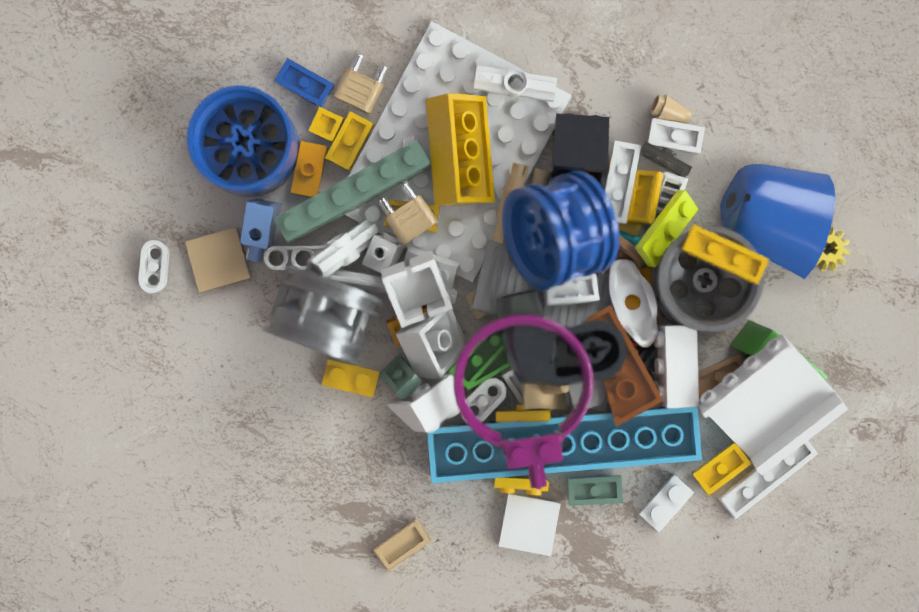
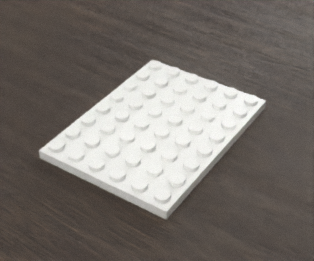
M431 21L348 177L416 140L419 141L431 163L426 99L447 93L486 96L495 203L440 206L437 233L425 231L405 246L406 248L413 247L425 252L432 251L434 255L459 262L457 275L473 282L482 265L487 241L492 240L498 220L496 211L499 210L504 192L502 188L508 184L513 162L530 167L526 176V183L555 128L556 113H563L572 95L556 87L554 101L549 102L524 97L512 98L505 94L474 90L477 65L510 71L518 69L524 73L529 72ZM512 78L508 81L511 89L518 90L523 86L522 81L518 78ZM431 168L405 181L409 183L417 196H422L426 204L435 205ZM402 183L403 186L405 187V189L407 190V192L409 193V195H410V196L412 197V199H413V196L411 195V193L409 192V190L407 189V187L405 186V184ZM402 184L345 214V216L359 223L368 219L376 225L379 234L383 235L384 232H389L395 235L390 227L383 226L385 213L378 204V201L381 200L386 207L382 200L383 197L409 202V200L401 190L400 186Z

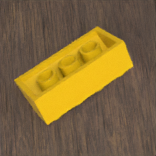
M447 93L427 98L426 109L435 206L495 203L486 96Z

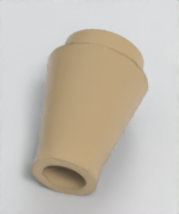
M658 94L652 103L650 114L654 115L657 119L687 124L691 118L692 110L685 108L666 94L664 96Z

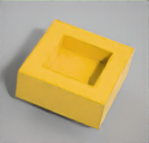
M319 107L308 131L333 143L344 118Z

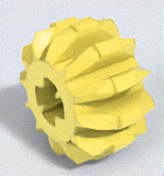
M832 226L826 242L831 247L828 249L831 250V253H822L816 266L819 264L820 271H826L828 267L831 271L837 270V264L844 265L846 263L841 255H850V251L844 249V245H848L850 241L848 239L841 241L840 239L844 233L838 231L834 234V227Z

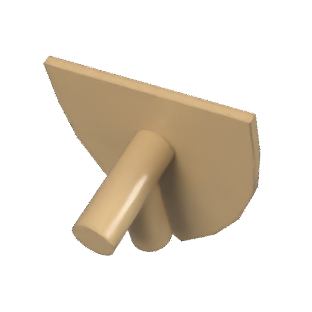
M524 384L523 409L566 410L565 393L569 391V386Z

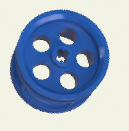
M572 171L556 176L546 187L540 184L520 187L512 190L504 201L502 229L505 244L516 269L532 287L538 290H549L564 285L569 280L580 276H589L604 271L614 263L619 248V230L616 215L606 192L589 174L582 171Z

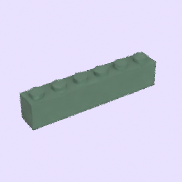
M416 140L274 219L286 241L292 244L431 168V163L419 141Z

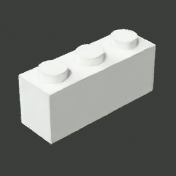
M682 324L657 325V336L654 344L658 348V358L655 359V372L658 375L659 385L656 387L664 399L659 405L665 408L699 407L697 330Z

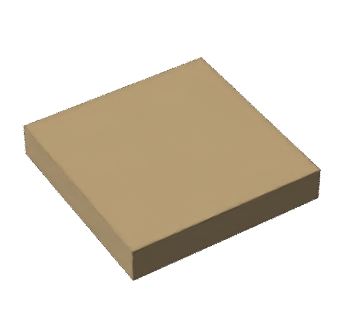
M237 227L185 241L199 293L252 279Z

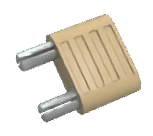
M356 53L350 67L345 68L332 97L362 112L371 114L384 86L381 83L388 67L380 64L374 78L371 79L358 73L364 56Z
M408 182L404 184L413 196V199L402 184L400 188L409 202L394 211L385 197L382 198L392 214L388 212L381 200L378 201V204L387 216L385 218L386 222L403 246L439 222L422 196H417Z

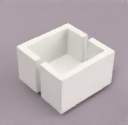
M432 251L409 259L410 265L406 266L403 261L381 270L383 283L402 328L425 319L423 305H427L430 317L453 309L450 296Z

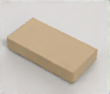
M415 518L373 548V551L386 570L390 571L431 542L432 539L417 518Z

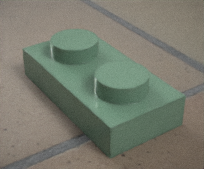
M399 354L380 372L392 390L402 400L414 393L422 382Z
M621 475L567 478L569 506L623 503Z

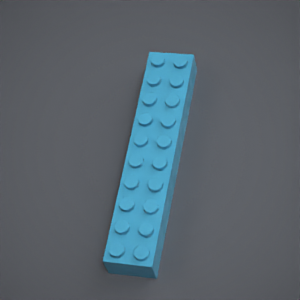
M698 407L650 408L617 427L615 426L612 411L585 413L580 423L561 443L563 461L544 464L545 474L702 460ZM568 415L551 416L549 421L539 422L516 421L497 423L496 421L482 423L502 433L501 439L508 437V441L554 434V430H561L559 424ZM468 424L443 425L434 432L427 434L432 483L529 475L528 466L508 469L504 450L482 439Z

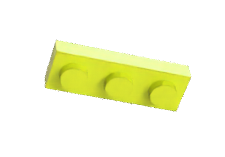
M677 190L635 247L648 267H656L659 264L664 251L678 238L698 211L697 206L686 190Z

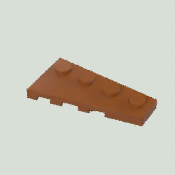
M609 305L589 316L587 322L594 320L608 321L622 332L626 341L627 358L621 371L613 378L604 380L613 419L617 427L663 402L664 399L613 308Z

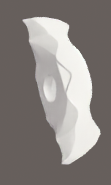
M615 260L611 265L609 280L610 297L615 314L623 328L639 345L649 347L657 336V303L654 292L649 282L641 275L631 260ZM630 295L637 296L640 299V307L636 310H629L625 306L626 297Z

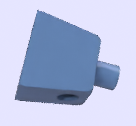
M258 198L247 201L240 241L241 244L248 245L247 260L262 262L264 249L273 246L277 223L274 218L280 215L281 203ZM256 229L261 231L262 237L257 235Z

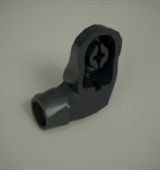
M535 290L517 292L496 298L498 319L512 315H534L544 318ZM594 320L572 327L563 326L583 346L591 364L593 381L611 379L621 371L627 358L626 341L622 332L612 323ZM513 325L501 329L502 345L508 364L520 383L569 386L583 382L581 366L575 352L555 332L534 325Z

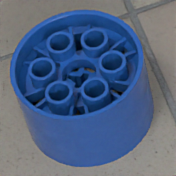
M242 85L229 86L213 92L197 106L191 116L187 130L188 151L195 167L206 179L229 193L245 197H255L270 193L283 185L296 167L300 148L297 129L281 105L272 96L257 88ZM233 104L237 119L234 118L231 121L223 109ZM268 107L274 112L262 123L261 117L265 108ZM247 113H255V121L251 125H245L243 123L244 116ZM226 124L231 125V133L226 137H221L220 128ZM270 127H276L278 129L277 136L271 140L266 139V130ZM240 134L250 139L247 141L249 152L239 145L242 142ZM205 137L219 140L220 145L204 147ZM286 142L285 151L273 149V145ZM222 151H229L230 159L224 164L219 163V154ZM269 153H274L276 155V162L272 166H265L264 157ZM245 165L252 167V174L248 178L240 176V170ZM233 166L234 169L229 180L221 179L220 176ZM260 167H262L268 175L267 177L261 180L259 179L257 169Z

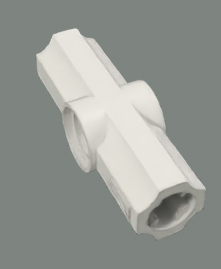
M477 65L474 90L505 94L512 98L524 97L553 102L557 78L524 73L518 69L510 71ZM512 78H518L522 81L523 86L518 90H514L509 87L508 81Z
M366 219L348 232L341 233L326 243V248L307 261L308 272L327 278L337 269L357 260L360 257L359 253L369 247L373 236L379 233L376 225Z

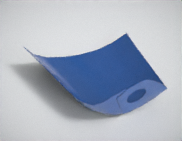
M764 164L744 166L737 171L721 200L722 226L745 238L757 254L806 279L820 259L830 233L836 200L834 183L828 174ZM735 192L736 201L731 208H727V200ZM746 193L750 194L751 196L750 201L744 202Z

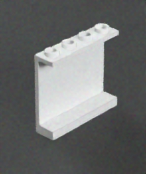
M783 334L771 339L765 345V348L756 355L747 358L741 367L733 373L727 374L721 383L712 390L706 391L699 399V408L705 418L710 416L750 457L755 469L761 475H764L848 410L841 397Z

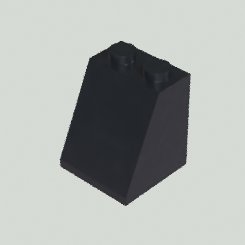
M556 113L551 180L556 176L572 171H582L592 176L605 189L608 172L610 117Z

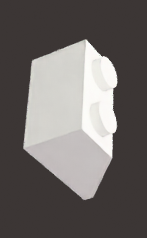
M452 309L432 317L429 316L427 311L424 313V320L405 326L396 333L413 371L419 378H441L457 361L461 350L467 343Z
M443 375L441 378H422V382L414 393L408 395L404 400L397 396L387 405L414 432H426L427 434L434 432L441 426V421L454 417L459 413L454 397L453 375Z

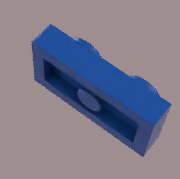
M289 58L286 59L274 80L280 86L321 108L334 87V84Z

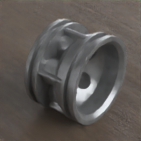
M713 226L701 227L757 253L745 238L734 231ZM688 232L678 236L664 251L659 264L656 267H651L652 290L659 312L672 324H682L698 332L726 330L744 321L753 312L760 300L764 285V273L758 285H755L723 269L714 268L710 263L695 257V264L692 268L684 269L679 264V255L682 252L680 249ZM704 274L708 284L701 287V282L697 281V278ZM727 278L732 279L737 284V292L731 298L723 296L719 290L720 283ZM675 280H680L686 285L687 292L682 299L674 298L670 292V286ZM700 298H707L712 303V312L707 317L699 315L696 311L695 305Z
M286 266L284 272L288 274L287 280L281 279V286L271 314L267 316L268 319L272 320L269 327L264 326L262 331L361 366L363 360L358 359L360 351L365 353L367 350L362 347L365 339L364 330L369 316L378 318L379 314L375 312L376 306L382 307L384 301L337 281Z

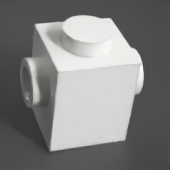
M384 232L383 235H374L362 265L381 273L382 269L398 264L406 245L403 246L398 241L397 236L389 232Z

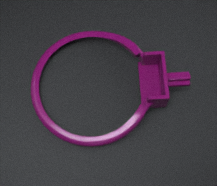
M512 315L487 324L468 340L461 350L455 365L453 390L459 412L468 426L482 439L504 450L508 469L528 466L531 489L536 488L539 490L542 487H547L544 464L563 461L561 443L580 423L588 409L593 391V374L590 361L583 346L566 328L540 316ZM534 325L555 332L571 346L582 370V391L575 408L559 424L561 430H554V434L508 441V437L501 439L502 433L486 426L474 415L465 398L463 375L471 352L485 337L508 326Z

